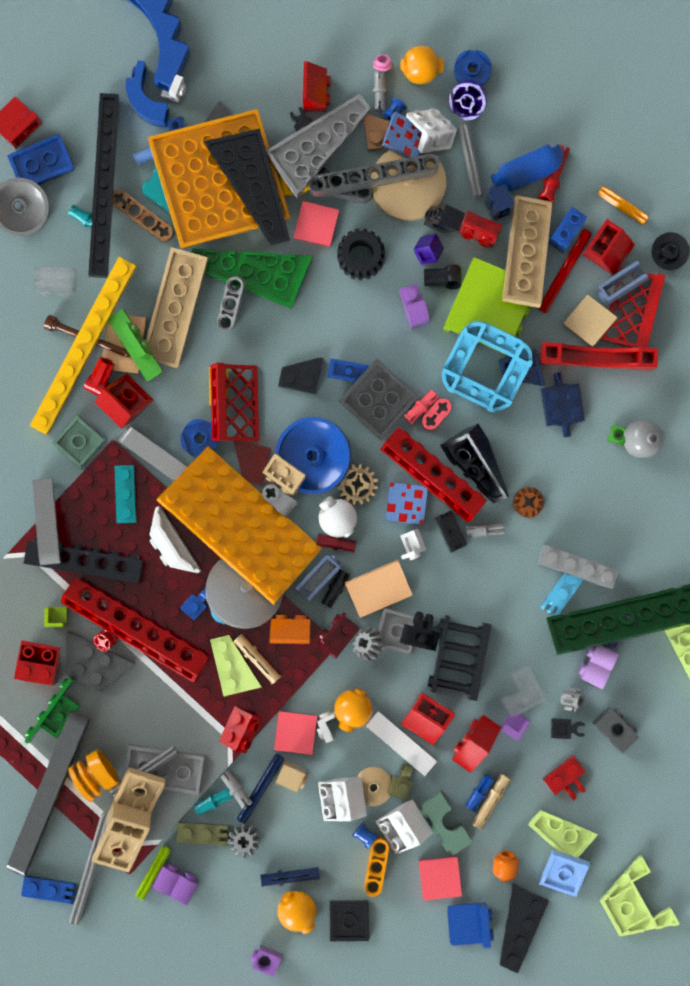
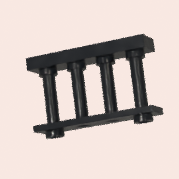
M445 615L444 619L441 618L439 623V630H442L433 676H429L428 687H431L430 691L434 693L436 686L462 691L468 695L469 700L477 701L492 624L482 622V626L473 627L449 622L450 616ZM447 629L476 635V637H479L478 645L469 646L445 641ZM443 649L473 654L476 657L475 663L470 666L441 660ZM441 667L469 673L472 676L471 683L466 685L438 679L439 669Z

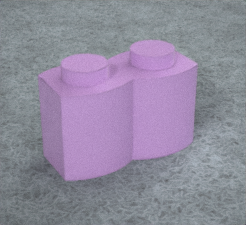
M601 645L589 648L586 655L588 660L586 664L583 663L578 671L581 674L579 679L603 689L619 654Z

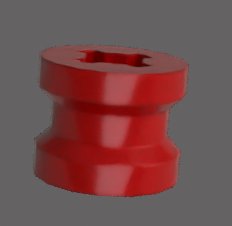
M102 629L93 639L94 645L100 651H108L118 641V637L105 629Z

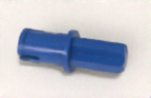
M486 774L477 788H473L472 795L465 803L468 809L473 812L476 811L481 801L487 797L485 794L494 782V778Z

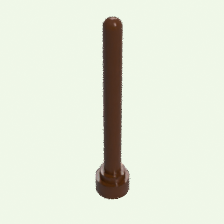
M48 315L44 323V329L51 332L59 330L77 337L80 331L60 323V320L52 315ZM100 338L96 344L124 357H130L125 348Z

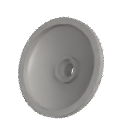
M11 178L1 183L0 228L9 234L17 236L29 235L39 230L45 223L49 212L48 199L43 189L37 183L26 178ZM16 202L21 203V207L18 209L14 206Z

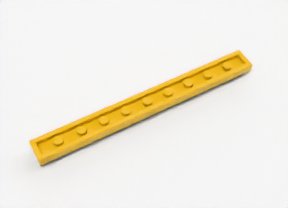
M118 257L30 424L31 427L49 435L137 268L136 265Z

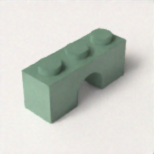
M440 790L421 802L423 807L420 809L425 819L430 818L433 825L430 827L436 836L441 835L444 840L441 844L447 853L451 851L454 856L473 843L461 823L452 828L446 827L443 824V816L452 809Z

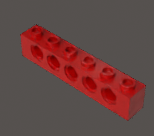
M398 427L380 448L383 453L467 523L474 518L487 502L480 492L473 490L464 479H460L455 475L451 468L442 464L435 455L430 454L421 443L412 439L405 430ZM402 447L407 448L408 452L404 451ZM416 459H420L423 464L418 463ZM431 471H434L437 476H434ZM446 483L450 484L452 489L448 488ZM461 496H464L467 501H464Z

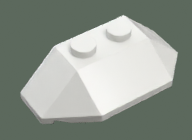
M157 506L149 534L152 539L149 541L155 550H160L162 554L160 558L164 565L194 573L202 572L162 507Z

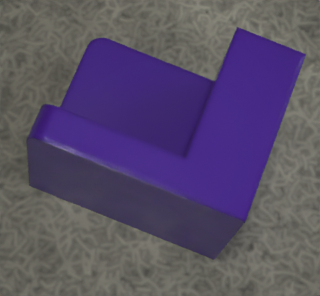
M437 233L420 237L413 250L420 264L424 265L437 262L444 247Z

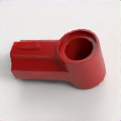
M100 357L93 373L89 375L83 388L99 396L101 391L109 385L108 380L115 367L113 361Z

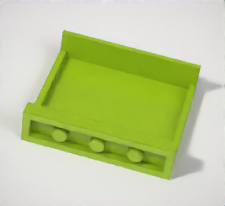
M474 257L443 330L449 333L452 331L460 334L462 329L471 321H485L509 334L519 336L523 327L520 324L523 317L527 318L530 307L503 302L502 296L506 270Z

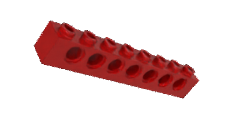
M75 577L62 596L61 603L193 683L209 658L203 651L192 648L186 641L177 639L168 630H162L153 621L142 618L136 611L129 610L121 602L109 598L103 591L94 589L84 580H79ZM82 597H88L90 600H83ZM98 607H104L106 610L102 611ZM115 617H121L123 620L119 621ZM135 626L138 627L140 630L135 631L131 627ZM152 636L156 641H152L148 637ZM166 646H169V647H171L173 650H172V651H168V650L165 649V647H166ZM185 656L189 658V661H185L181 657Z

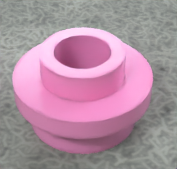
M378 55L373 62V66L378 71L386 72L392 68V61L388 55Z

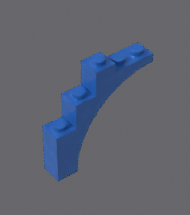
M127 0L146 16L157 34L159 60L154 83L155 87L169 92L175 76L182 75L190 56L189 46L185 42L177 40L182 28L180 19L174 14H168L173 0Z

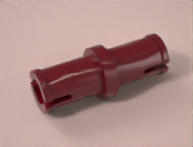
M318 534L317 545L330 547L335 551L340 549L355 552L357 541Z

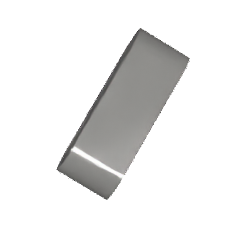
M241 276L231 277L226 283L217 319V326L222 331L232 330L237 324L246 290V281ZM234 280L240 282L241 287L239 290L233 288L232 283ZM230 298L236 302L234 309L229 308L227 304ZM224 317H228L231 320L230 327L224 326Z

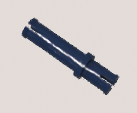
M319 867L286 872L278 870V873L260 875L262 887L271 885L283 886L286 883L320 880Z

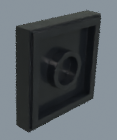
M330 900V942L369 941L368 900Z

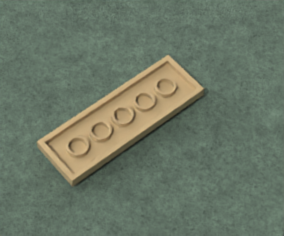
M515 196L503 287V302L540 308L553 202Z
M171 247L146 342L149 344L150 351L158 363L179 369L209 258Z

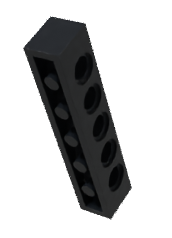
M34 538L33 542L27 541L23 564L141 583L145 560H140V556L129 554L128 558L121 557L120 552L110 551V554H103V549L91 548L90 551L83 550V546L73 544L71 548L64 547V543L59 542L60 563L40 565L37 538ZM67 551L70 554V559L65 563L62 561V554ZM83 555L89 557V563L86 566H83L80 561ZM102 558L108 560V566L105 569H102L99 565ZM125 561L128 566L125 572H121L118 568L119 563Z

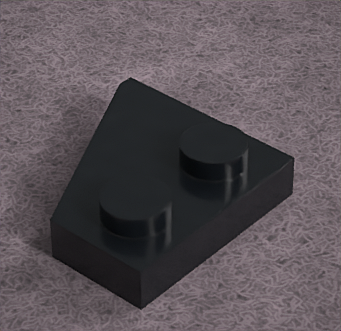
M320 357L282 367L278 387L316 394L323 358Z

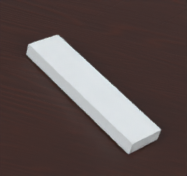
M379 711L366 724L367 728L422 775L426 776L436 764L437 760Z

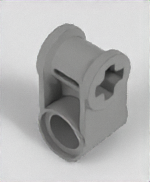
M269 484L262 490L264 499L273 505V508L284 517H288L298 504L291 496L275 485ZM267 488L270 490L272 488L275 489L274 494L276 496L274 498L272 496L269 498L266 497Z

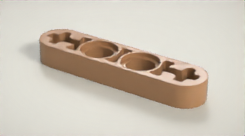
M114 191L113 205L158 240L162 242L172 240L174 232L170 225L125 191ZM123 195L122 198L128 203L127 206L120 201L117 203L116 197ZM132 206L140 208V212L137 215L130 214ZM148 217L154 218V225L146 226L145 219ZM158 225L164 231L168 229L169 235L161 237V232L156 229Z

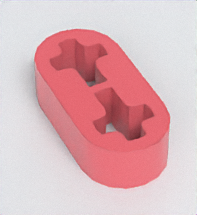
M442 398L435 402L422 418L424 429L432 431L439 426L451 411L452 406L449 400ZM446 403L447 411L443 410L440 414H438V404ZM433 415H435V425L427 426L426 418L431 419Z

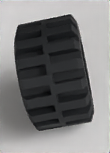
M358 228L355 229V232L349 231L347 236L344 235L342 237V241L338 244L337 260L340 269L344 270L345 275H350L352 279L356 277L359 280H363V278L370 279L372 275L375 276L378 273V270H381L384 263L385 250L383 242L381 243V238L379 236L376 237L375 232H367V229L364 228L363 231H359ZM363 245L371 250L372 258L367 263L359 264L350 258V251L356 246Z

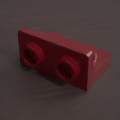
M345 612L341 616L337 614L330 622L333 625L330 630L325 629L318 637L321 639L318 645L335 659L360 629L346 617L347 614Z

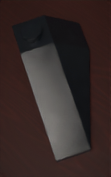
M479 423L464 429L440 445L449 461L454 466L457 465L464 471L463 475L466 478L470 477L477 484V488L492 503L509 497L489 440Z

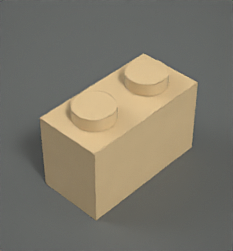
M285 760L276 783L298 792L299 788H304L307 781L306 769Z

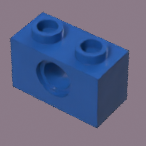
M571 207L548 241V244L564 253L587 219V216Z

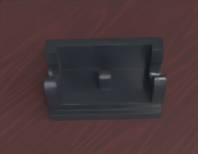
M452 510L434 518L450 553L467 546Z

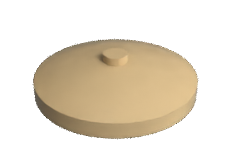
M389 150L380 157L376 164L405 158ZM420 152L419 156H421V155H427V154H432V153H431V152H427V153H421V152ZM432 162L425 164L428 168L435 167V164ZM440 162L438 171L433 176L372 187V195L378 207L388 216L401 221L420 220L424 218L426 211L430 207L438 206L442 202L446 191V174ZM412 165L407 167V170L410 172H414L417 170L416 167ZM390 169L388 171V173L392 176L398 174V172L395 169ZM372 173V179H377L379 177L377 173Z

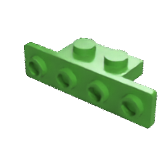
M120 309L112 315L109 323L146 381L150 382L160 375L163 370L150 351L149 344L143 340L140 330L132 323L124 309Z

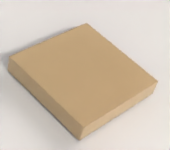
M587 294L563 325L589 346L594 347L617 320V317Z

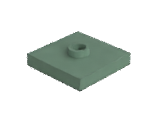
M76 415L52 444L82 469L107 440L79 415Z

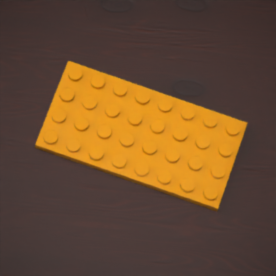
M209 446L157 499L161 505L272 604L281 597L322 550V547L317 545L288 517H284L273 508L274 506L266 501L255 487Z

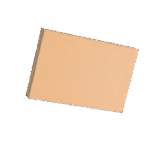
M128 315L132 323L140 330V335L144 340L147 318ZM108 321L105 341L125 348ZM103 348L102 357L112 360L115 364L113 371L139 375L140 370L131 356L124 357Z
M398 559L345 582L360 618L413 595Z

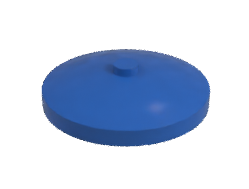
M307 417L297 420L284 430L276 446L275 454H278L307 475L297 490L301 493L321 494L334 489L343 481L350 468L351 447L347 436L336 424L323 418Z

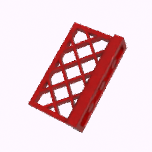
M647 273L648 278L652 279L651 286L643 289L639 285L638 287L641 292L632 297L628 292L627 295L630 299L621 304L617 299L616 303L618 306L615 308V301L610 304L609 311L611 313L620 308L625 317L614 322L609 328L611 329L615 326L620 335L616 338L607 337V331L602 336L601 341L631 348L648 347L665 275ZM631 274L634 280L637 279L634 274ZM622 281L615 285L613 294L618 291L620 284L622 288L625 287ZM643 294L647 299V303L639 308L634 299ZM632 301L637 310L627 315L622 306ZM639 312L642 322L634 326L629 317ZM627 319L632 328L622 333L618 324ZM634 330L638 336L637 343L628 342L625 335Z
M218 362L210 365L212 442H258L257 365H237ZM226 369H231L236 374L231 381L226 377ZM245 370H252V378L249 381L242 375ZM238 377L245 384L240 391L233 384ZM229 387L237 393L232 400L226 395V390ZM247 387L252 391V398L249 401L242 394ZM238 397L246 403L241 409L233 403ZM230 405L237 412L232 419L227 415V408ZM248 406L253 411V416L250 419L242 413ZM239 415L246 422L241 429L234 422ZM230 425L237 430L233 437H227V428ZM248 425L253 429V437H248L243 432Z

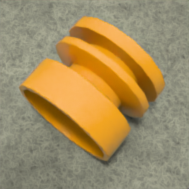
M99 749L86 756L88 766L80 760L77 762V766L72 765L68 768L76 789L89 802L96 799V796L102 795L101 786L109 790L120 783L114 767Z

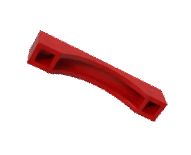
M542 342L539 348V364L653 371L658 365V348H595Z

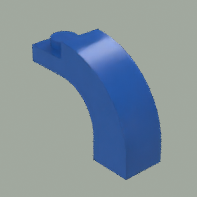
M137 60V65L132 70V78L126 77V92L130 103L137 115L144 121L154 126L166 128V121L170 111L168 104L150 100L145 96L144 83L147 66L144 61Z

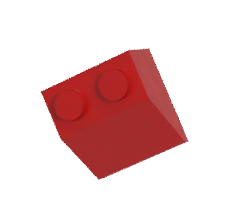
M304 61L303 110L306 112H326V106H330V94H327V87H331V76L327 75L326 68Z
M126 373L105 387L95 403L122 429L134 421L152 403L153 399Z

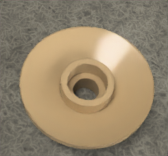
M368 767L357 775V777L362 779L366 805L378 806L389 799L391 795L388 794L392 780L385 770L378 767ZM372 784L377 785V789L375 791H372L370 789V786Z

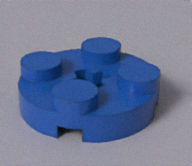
M466 50L457 57L453 70L458 83L465 80H474L483 86L489 80L491 74V61L489 57L479 50ZM468 66H476V73H470Z
M197 419L189 422L184 427L181 433V445L191 456L198 457L207 446L213 451L218 448L219 442H212V424L210 422ZM199 433L201 434V436L205 435V439L203 440L202 444H200L199 442H195L197 434Z

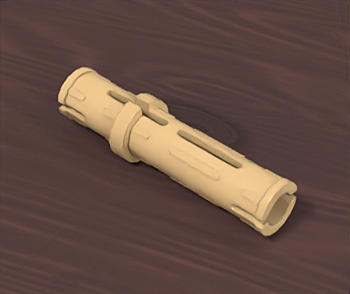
M243 634L233 641L245 654L244 657H248L271 684H274L281 677L256 650L257 647L253 646Z
M500 773L494 786L490 787L488 797L472 822L478 829L483 830L500 798H503V793L511 781L508 776Z

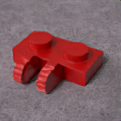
M573 755L543 778L554 795H557L564 789L573 801L576 799V795L568 787L569 784L574 782L580 792L584 793L586 791L577 779L586 771Z

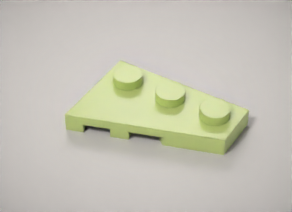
M230 635L210 639L223 696L262 687Z

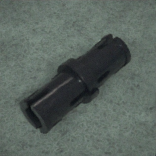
M339 569L333 583L328 586L329 590L321 601L322 604L332 609L338 595L342 594V588L350 574Z

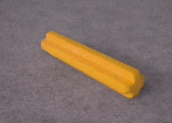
M603 186L598 192L600 197L643 225L647 221L649 216L606 186Z

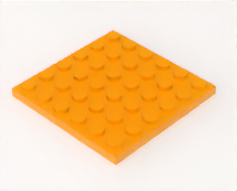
M258 109L148 137L149 146L181 249L259 228L204 145V141L260 128L265 150L269 149ZM268 159L285 221H287L291 217L278 174Z

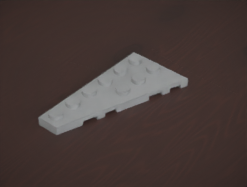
M358 94L266 150L268 159L296 198L309 185L310 179L320 172L369 114L371 108L361 94Z

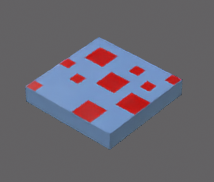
M395 111L392 114L382 146L404 158L419 156L418 146L422 132L405 116Z
M390 482L385 520L424 525L428 489L424 486Z

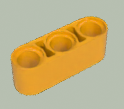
M377 837L370 847L364 888L365 892L371 897L378 896L382 891L389 845L384 837ZM381 842L385 844V849L377 851L374 848L375 845ZM374 862H379L382 864L380 870L375 871L371 868V865ZM376 882L379 886L377 889L371 890L368 888V884Z

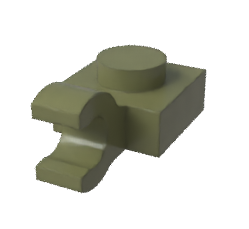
M402 764L399 776L393 775L388 791L389 795L408 800L413 781L409 779L413 767H410L408 764Z

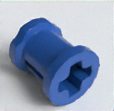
M394 97L392 104L387 111L383 112V115L390 121L396 108V112L401 114L403 110L407 109V106L403 101Z
M363 822L352 834L353 838L356 837L365 844V848H369L378 836L376 833L373 834L368 830Z

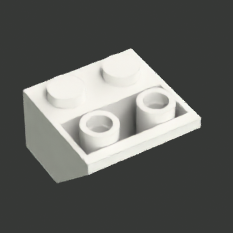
M346 777L318 782L324 821H353L367 816L361 777Z
M413 799L399 805L375 821L395 854L421 845L433 834Z

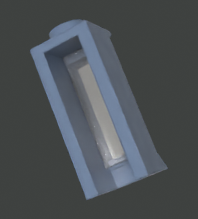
M637 260L600 284L597 294L602 302L606 301L610 305L640 284L648 281L647 273L644 274Z
M327 554L295 589L310 601L341 568L339 566L340 561L333 554L331 556Z

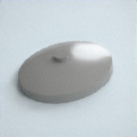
M220 559L213 566L205 586L206 599L215 616L225 624L241 629L255 628L270 620L280 607L283 597L282 594L272 604L223 559Z

